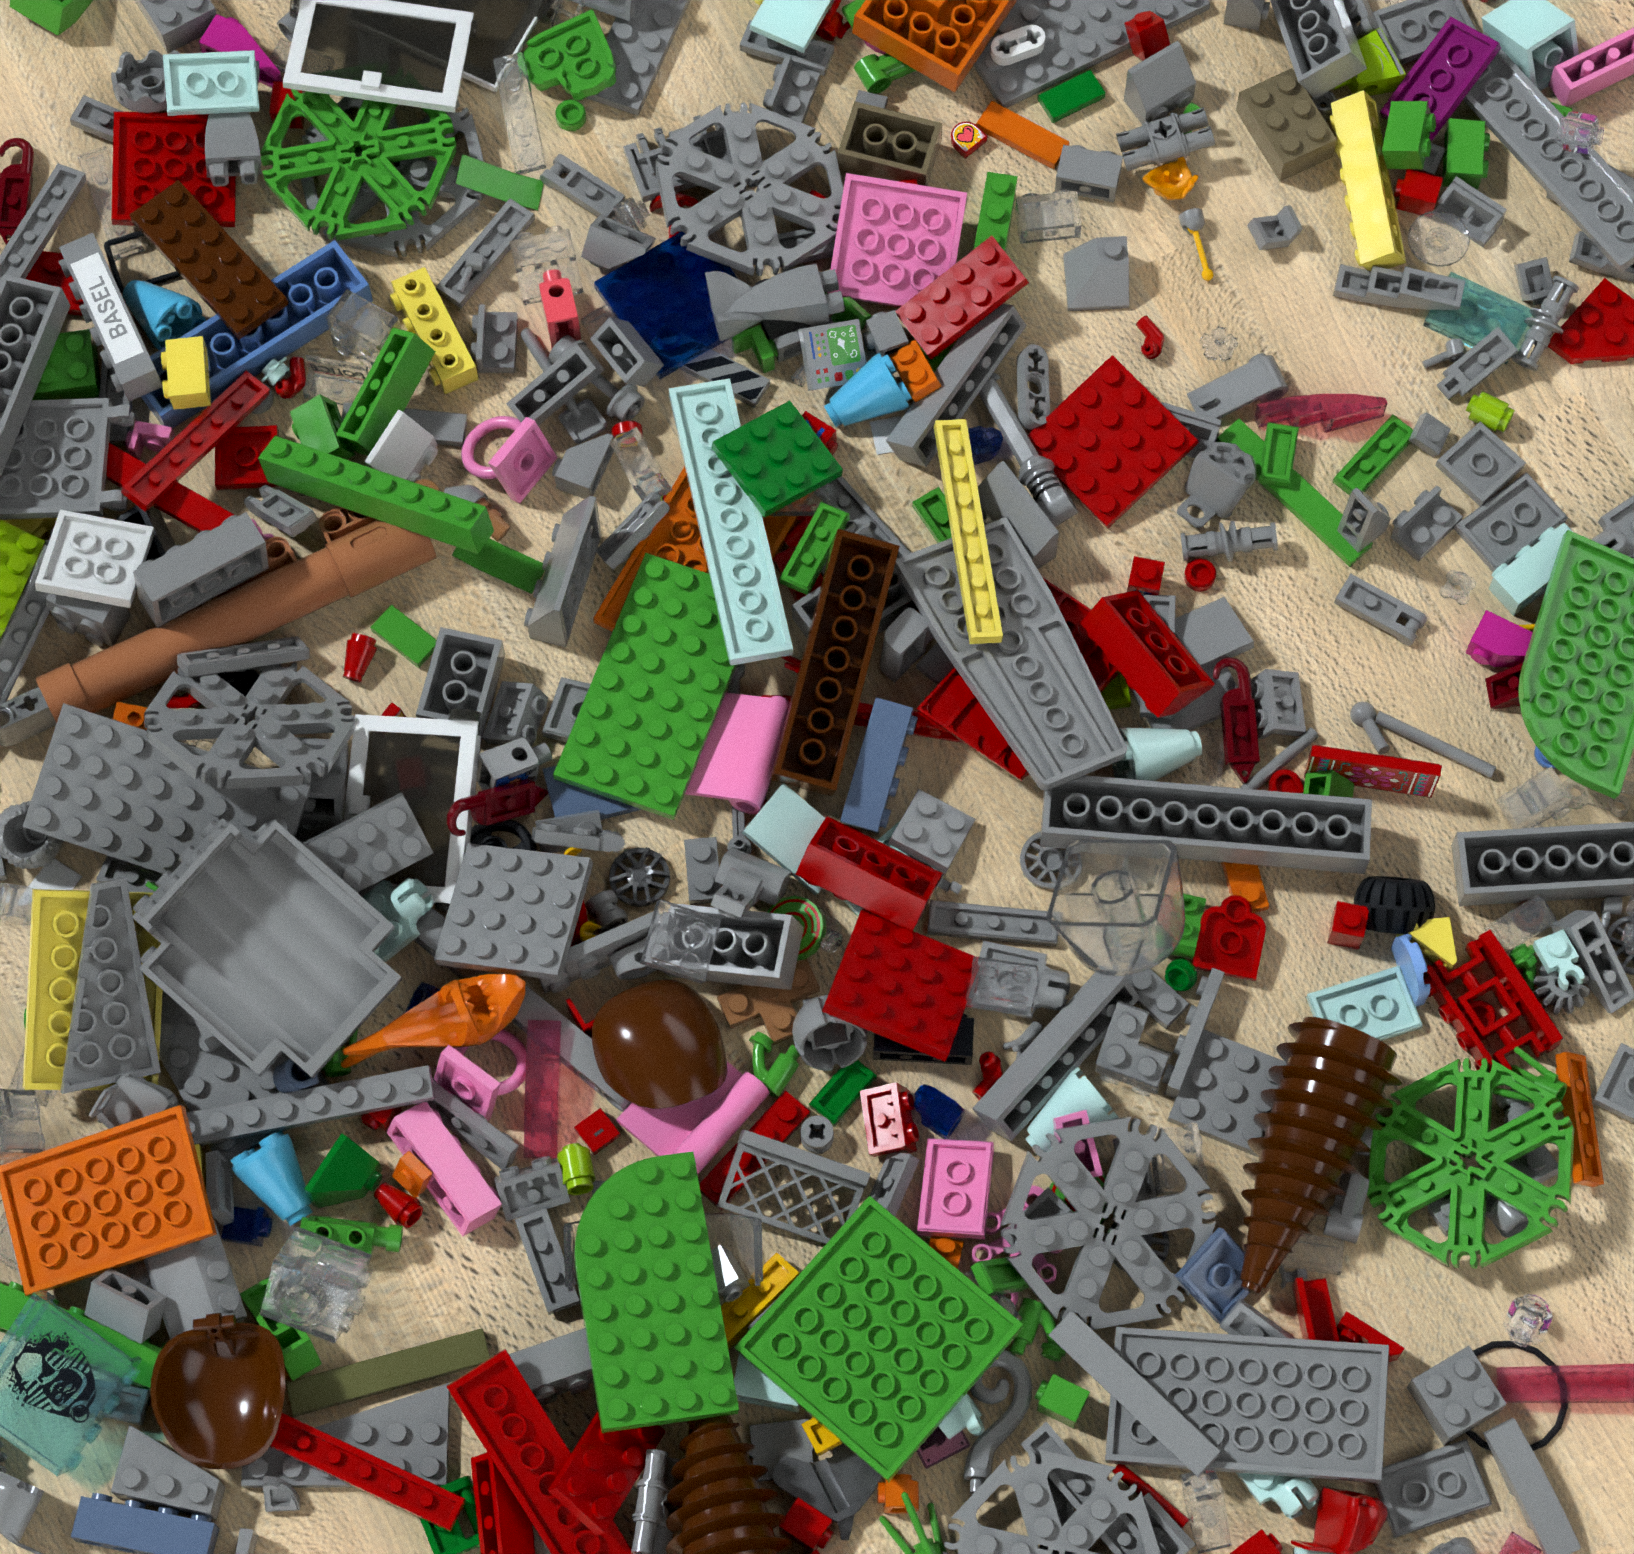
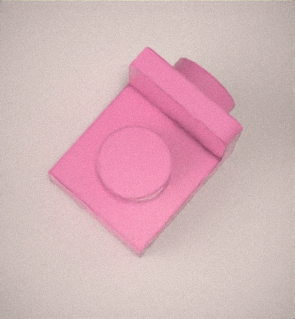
M135 421L133 431H129L126 437V449L129 450L131 456L140 460L144 446L152 451L160 452L176 436L172 427Z

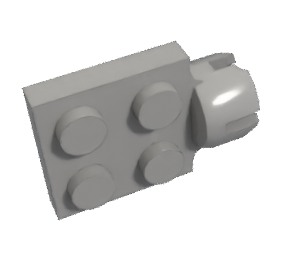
M1633 495L1599 519L1598 524L1602 527L1603 532L1592 538L1593 541L1634 558Z
M983 940L978 960L980 967L968 998V1005L1032 1019L1035 1010L1041 1007L1060 1011L1067 1002L1065 996L1069 994L1070 975L1067 972L1050 969L1046 966L1047 954Z

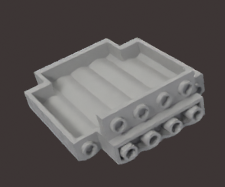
M222 818L219 823L214 820L202 832L201 836L204 839L196 848L190 845L178 859L181 864L173 873L167 870L156 882L159 888L150 897L147 894L144 895L133 907L136 913L132 918L161 943L158 948L152 946L145 952L140 959L143 964L139 969L258 1076L261 1077L278 1057L284 1053L313 1079L402 981V977L374 953L392 933L395 926L276 820L271 825L266 822L258 829L253 836L256 839L253 844L234 825L229 824L225 819Z

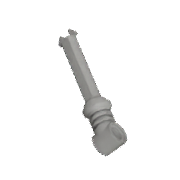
M993 372L990 379H988L979 392V395L1021 466L1018 477L1020 483L1027 486L1038 506L1052 524L1057 527L1079 512L1054 473L1055 466L1053 461L1044 456H1039L997 383V380L1000 379L999 375Z

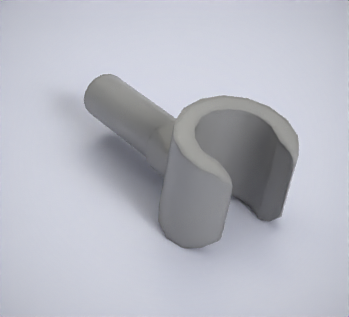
M476 252L467 254L466 269L456 291L464 292L473 270L484 271L486 263L484 254Z
M1452 339L1447 341V351L1422 361L1424 368L1442 361H1457L1464 355L1462 340Z
M1608 896L1601 903V923L1606 933L1611 914L1620 915L1622 912V898L1620 896Z

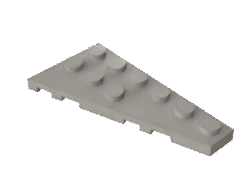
M124 877L92 883L90 886L60 1091L62 1094L116 1083L122 1074L130 1073L132 1077L139 1078L161 1073L143 972L139 969L141 966L134 920L132 918L133 914L127 881Z
M449 1383L315 1427L326 1434L439 1487L448 1483L450 1392L447 1389V1385ZM271 1447L261 1458L251 1464L242 1466L241 1486L243 1488H263L264 1476L280 1478L288 1482L293 1488L354 1487Z

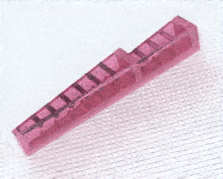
M1634 1364L1496 1368L1497 1388L1506 1403H1634Z

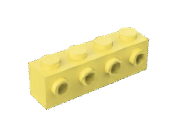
M423 267L391 281L394 293L390 294V299L397 312L403 311L406 318L402 319L406 331L415 333L436 351L429 363L431 368L428 369L434 386L440 385L444 394H448L479 380L476 365L426 268Z

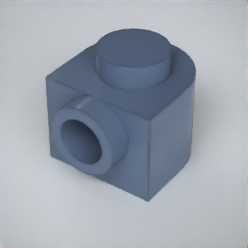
M291 1059L279 1064L273 1072L274 1084L282 1093L309 1089L319 1083L317 1075L312 1079Z

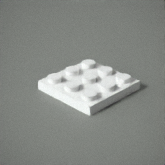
M60 510L35 581L36 591L131 608L136 593L133 571L137 570V567L146 561L154 537V527Z

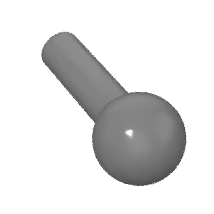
M1368 702L1356 703L1350 712L1351 720L1357 726L1364 728L1379 755L1387 753L1390 747L1374 721L1376 718L1375 708Z

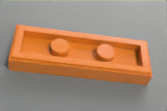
M994 101L990 102L976 123L985 134L1053 170L1060 161L1063 145L1069 146L1070 144L1066 139Z

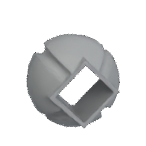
M828 995L803 1000V1006L794 1019L792 1028L794 1045L803 1061L812 1068L824 1071H832L835 1064L845 1068L857 1061L866 1049L868 1031L822 1012Z

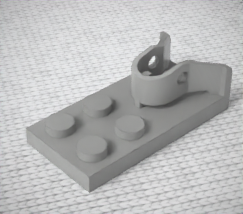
M655 910L570 947L561 981L539 978L544 993L550 991L557 993L568 988L570 982L580 978L583 980L593 978L600 973V969L610 965L613 966L617 977L621 980L646 977L660 969L656 965L658 956L669 945V937Z

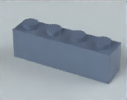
M875 698L840 819L841 823L878 834L880 827H887L891 810L886 809L889 796H896L900 779L895 778L898 765H905L909 751L908 747H904L907 734H914L918 717L913 716V707Z
M92 1493L91 1498L81 1496L71 1533V1538L78 1543L133 1554L214 1553L220 1528L211 1522L212 1517L192 1513L191 1518L178 1516V1510L159 1506L158 1511L145 1509L146 1504L134 1500H126L125 1505L113 1503V1497L99 1493Z

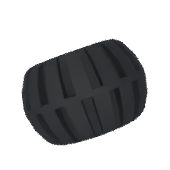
M1387 876L1367 877L1357 888L1354 897L1355 905L1365 906L1369 910L1366 929L1376 932L1408 934V932L1414 930L1416 923L1421 927L1428 919H1433L1435 913L1434 895L1429 884L1417 879Z

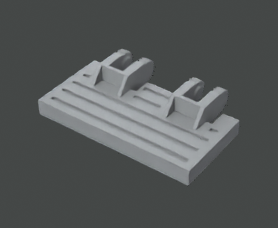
M698 115L693 117V121L699 119L701 116ZM714 125L715 131L707 133L704 130L698 136L696 135L689 140L692 148L729 162L724 133L720 126ZM661 128L654 129V138L659 146L657 149L649 150L647 139L643 133L636 135L641 154L636 142L623 146L624 154L643 203L660 196L655 171L658 155L670 157V155L662 152L666 139ZM681 129L669 132V137ZM676 176L672 178L675 193L699 186Z

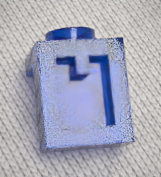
M234 1206L233 1223L224 1225L221 1238L223 1241L262 1247L264 1237L269 1238L272 1218H269L265 1207H258L257 1210Z

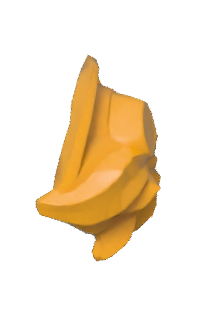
M1180 157L1176 161L1152 169L1143 176L1142 180L1153 188L1156 195L1163 197V199L1175 200L1183 199L1192 190L1199 176H1192L1185 158Z

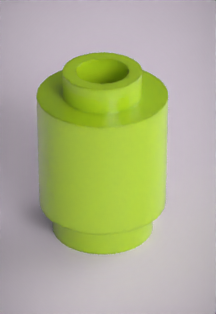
M1483 391L1479 396L1474 394L1466 408V411L1470 413L1469 420L1477 424L1481 421L1488 429L1494 432L1499 430L1503 433L1515 412L1514 409L1509 408L1508 403Z
M579 1143L564 1146L557 1155V1160L563 1174V1185L566 1184L568 1194L570 1195L589 1193L594 1189L593 1182L596 1180L589 1148Z

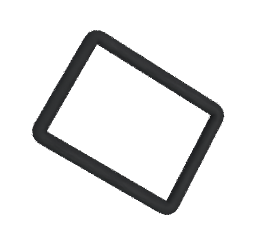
M141 231L117 237L104 243V249L120 293H123L125 287H123L110 246L145 236ZM175 271L146 280V282L157 284L180 277L181 275Z

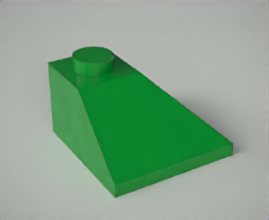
M341 1133L304 1190L312 1205L318 1209L361 1199L366 1196L369 1190L373 1192L378 1187L383 1177V1174H381L383 1169L379 1161L349 1137Z

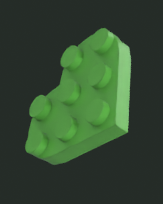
M593 9L537 34L527 41L528 47L523 52L522 57L519 56L520 69L529 83L535 85L540 91L561 85L575 100H583L588 96L598 94L605 88L613 86L616 82L615 72L617 68L615 58Z

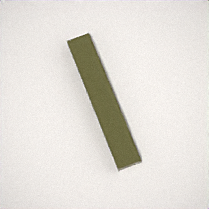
M481 1328L306 1376L294 1381L286 1382V1388L293 1416L296 1417L474 1368L488 1360L490 1354L484 1330Z

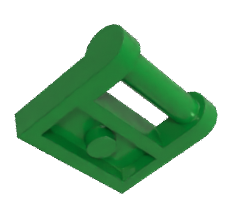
M464 1476L440 1486L454 1494L459 1493L460 1497L465 1498L464 1508L475 1535L465 1538L458 1518L451 1532L420 1518L433 1553L463 1554L480 1547L471 1476Z

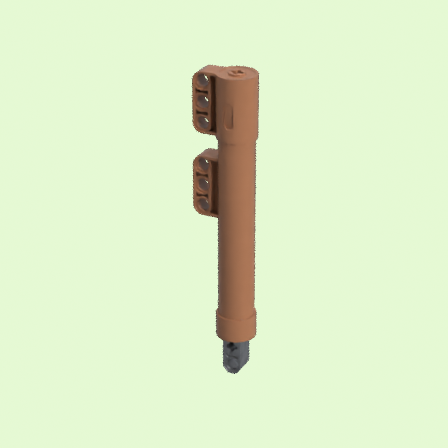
M339 506L327 511L319 519V527L326 543L325 548L297 560L285 538H269L265 540L269 569L158 628L154 626L72 665L67 663L36 677L38 687L0 704V745L12 746L55 726L63 703L97 713L116 704V702H121L166 681L173 671L177 674L179 668L177 665V655L181 653L246 644L347 596L350 598L428 563L437 558L429 537Z

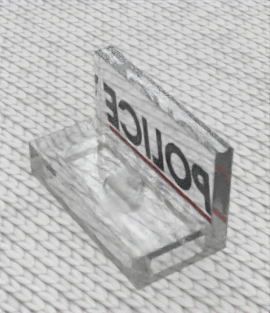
M306 355L305 362L308 374L303 389L304 399L311 400L321 394L339 405H344V402L353 403L369 373L367 365Z

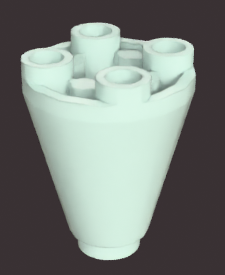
M1118 728L1127 746V751L1124 759L1112 764L1115 778L1156 781L1194 761L1196 756H1201V739L1197 731H1189L1187 729Z

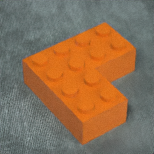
M865 0L854 16L852 33L955 93L1015 5L1016 0Z

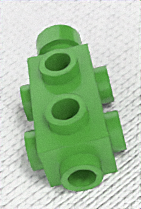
M311 1215L309 1218L302 1217L299 1236L305 1238L304 1247L312 1248V1253L331 1255L332 1251L345 1252V1257L365 1259V1255L372 1254L374 1246L386 1247V1251L400 1252L403 1226L389 1224V1227L377 1226V1223L365 1222L363 1220L355 1221L332 1218L330 1216ZM320 1227H325L328 1233L323 1232ZM354 1231L360 1232L362 1237L356 1236Z

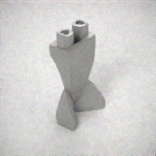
M256 61L257 84L259 85V61ZM249 112L208 114L205 131L207 178H211L214 187L229 184L228 176H241V183L245 185L257 184L258 175L262 174L261 157L255 125Z
M817 264L801 266L779 273L756 285L754 288L724 272L711 271L705 273L711 308L720 341L730 339L763 320L795 321L811 326L830 324V314L845 311L841 291L825 294V292L839 290L835 269L819 272Z

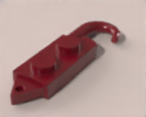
M23 138L9 139L0 147L1 157L11 147L22 149L21 164L7 166L0 172V235L6 245L9 242L7 239L12 237L30 208L34 149Z
M1228 657L1221 659L1215 665L1213 678L1215 680L1219 679L1220 672L1225 667L1235 669L1238 675L1239 688L1229 690L1222 696L1220 710L1225 765H1230L1242 784H1245L1255 764L1260 762L1255 703L1252 698L1251 677L1248 667L1239 659Z
M529 779L479 791L478 794L461 798L452 804L447 814L446 822L448 829L455 836H464L466 831L458 829L456 821L461 812L470 809L473 820L478 824L486 826L534 813L535 807L548 794V791L536 786L535 781Z

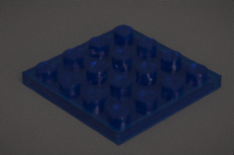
M682 231L648 250L644 255L629 261L594 282L595 290L615 318L629 321L664 364L656 373L660 380L708 350L727 341H720L718 337L705 273L720 271L737 278L729 266L686 250L687 246H681V237L685 235Z

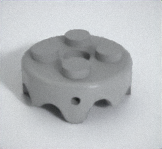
M149 50L144 59L135 60L130 52L122 53L117 71L111 73L113 91L117 101L123 107L136 112L152 113L167 110L163 55L156 50ZM173 50V51L170 52L169 54H180V53H179L178 51H176V50Z

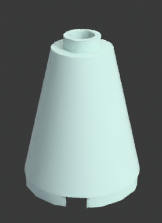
M1079 1067L1071 1071L1026 1128L1030 1135L1025 1139L1031 1147L1037 1144L1043 1151L1050 1149L1051 1143L1045 1135L1047 1133L1054 1135L1053 1118L1087 1110L1090 1123L1119 1118L1114 1111L1108 1115L1112 1108L1085 1075L1079 1079L1083 1074Z

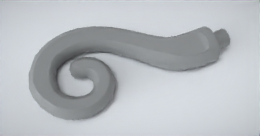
M1004 1350L989 1368L1001 1367L1011 1374L1014 1381V1396L1007 1411L976 1439L969 1450L964 1467V1480L970 1481L971 1494L991 1475L995 1451L1020 1424L1031 1402L1032 1381L1028 1369L1021 1359L1007 1350ZM982 1375L970 1389L972 1395L979 1401L986 1404H996L1007 1397L1010 1385L1006 1379H1000L995 1388L988 1389L982 1383Z

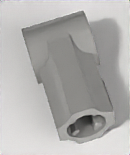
M1343 1174L1338 1185L1347 1196H1335L1334 1204L1329 1209V1213L1332 1216H1327L1324 1235L1356 1244L1364 1215L1361 1213L1370 1180L1359 1174Z

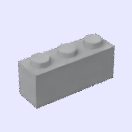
M576 344L506 404L520 422L528 417L535 420L539 426L605 369L587 346Z

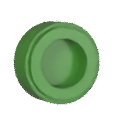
M565 100L556 108V121L562 129L576 131L585 124V108L579 101Z

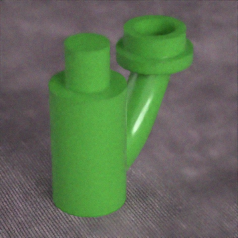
M756 1032L749 1039L753 1044L752 1064L754 1076L768 1088L770 1096L778 1099L799 1067L797 1059L800 1054L795 1046L791 1045L785 1054L780 1053L768 1071L765 1066L764 1052H771L773 1040L761 1032Z
M1023 1298L1016 1319L1024 1325V1328L1014 1338L1010 1351L1017 1355H1023L1026 1345H1032L1038 1326L1041 1324L1048 1343H1042L1041 1348L1043 1350L1041 1355L1049 1360L1060 1362L1066 1352L1049 1336L1056 1327L1054 1318L1045 1309L1044 1304L1030 1298Z

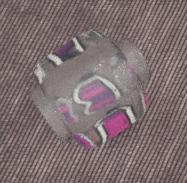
M1571 111L1565 118H1560L1556 140L1561 143V147L1565 151L1589 154L1593 151L1595 145H1601L1604 127L1599 126V119L1594 114Z
M1525 1294L1523 1297L1520 1296L1513 1299L1503 1321V1327L1510 1336V1340L1522 1347L1542 1343L1553 1320L1549 1304L1541 1297L1533 1294Z

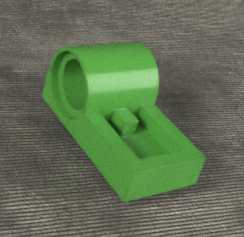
M1174 892L1161 953L1193 960L1201 927V917L1206 903L1205 898Z

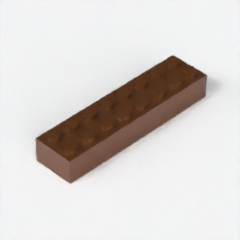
M837 529L830 549L770 780L830 797L836 792L896 563L899 545Z

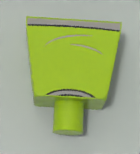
M1378 28L1357 40L1367 69L1336 86L1333 90L1348 85L1352 94L1364 90L1369 96L1395 91L1403 81L1406 73L1382 29Z

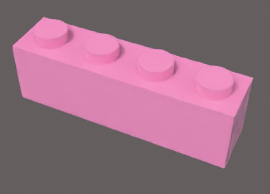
M1634 28L1554 66L1548 85L1562 106L1568 107L1634 74Z
M422 1102L395 1116L388 1128L387 1134L402 1155L410 1151L433 1172L427 1189L462 1237L493 1220L502 1205L499 1195L483 1179L478 1165L474 1161L469 1160L462 1150L458 1138L450 1134L444 1126L439 1112L432 1109L428 1102Z

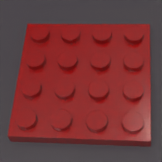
M114 112L112 225L136 226L131 221L129 215L179 180L221 227H235L236 176H228L229 184L214 187L211 178H207L205 131L208 114L167 116V113Z
M1113 355L1046 417L1047 423L1036 427L1028 434L1039 456H1044L1053 461L1055 466L1054 473L1058 479L1107 529L1199 444L1198 439Z
M861 910L822 1012L945 1062L950 1053L980 967L979 958L917 932H911L888 920Z

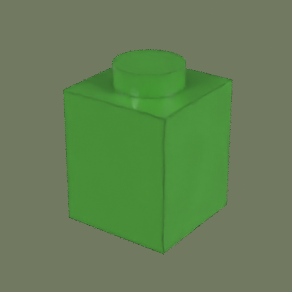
M1053 1374L1049 1382L1045 1380L1041 1382L1034 1398L1039 1400L1037 1411L1074 1428L1090 1392Z

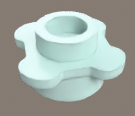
M283 357L280 361H277L275 358L272 359L261 371L265 374L261 382L267 381L272 386H275L290 370L284 364L287 358Z

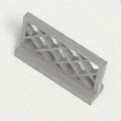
M742 1130L717 1207L827 1244L831 1238L825 1236L820 1224L837 1216L841 1226H843L857 1210L871 1173L748 1130ZM745 1152L756 1156L762 1169L744 1177L739 1166L742 1153ZM762 1158L774 1163L766 1167ZM780 1164L788 1168L793 1180L776 1188L768 1170ZM794 1170H797V1171H800V1172H803V1173H806V1174H804V1175H802V1176H800V1177L797 1178V1176H796ZM737 1171L740 1180L733 1183ZM764 1172L772 1191L755 1198L747 1180ZM809 1176L819 1178L824 1191L807 1199L799 1181ZM825 1180L837 1185L828 1188ZM743 1183L751 1201L741 1206L727 1203L726 1200L730 1189ZM795 1184L803 1202L786 1209L778 1191ZM842 1186L854 1190L855 1193L851 1204L839 1210L831 1192ZM774 1194L782 1212L772 1217L764 1216L757 1202ZM827 1195L835 1212L818 1220L810 1202ZM753 1204L756 1212L744 1208ZM806 1205L814 1223L804 1228L794 1226L788 1213ZM849 1210L846 1220L844 1221L841 1213ZM784 1215L788 1224L776 1219ZM816 1226L819 1234L808 1230Z

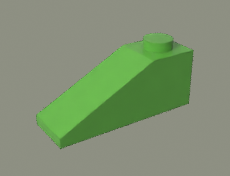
M269 1277L240 1293L242 1300L257 1325L270 1330L279 1341L285 1370L292 1381L322 1364L310 1338Z

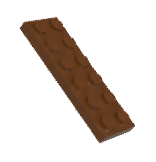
M179 180L129 215L136 227L239 340L289 304L284 294Z

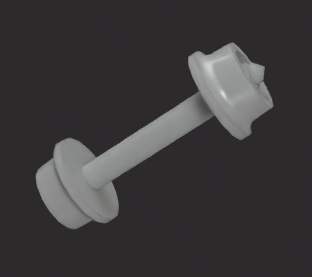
M566 335L554 345L550 351L549 360L554 364L576 344L587 345L583 340L576 341L571 336ZM601 374L591 381L592 384L611 399L606 411L609 417H617L622 422L630 421L641 410L644 398L637 392V385L627 384L619 390Z

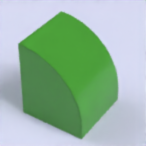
M1334 770L1306 773L1303 794L1353 798L1354 783Z

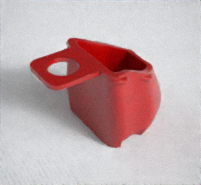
M1323 1486L1318 1501L1313 1542L1291 1540L1290 1544L1312 1551L1353 1554L1374 1543L1387 1518V1507L1380 1499L1367 1494Z

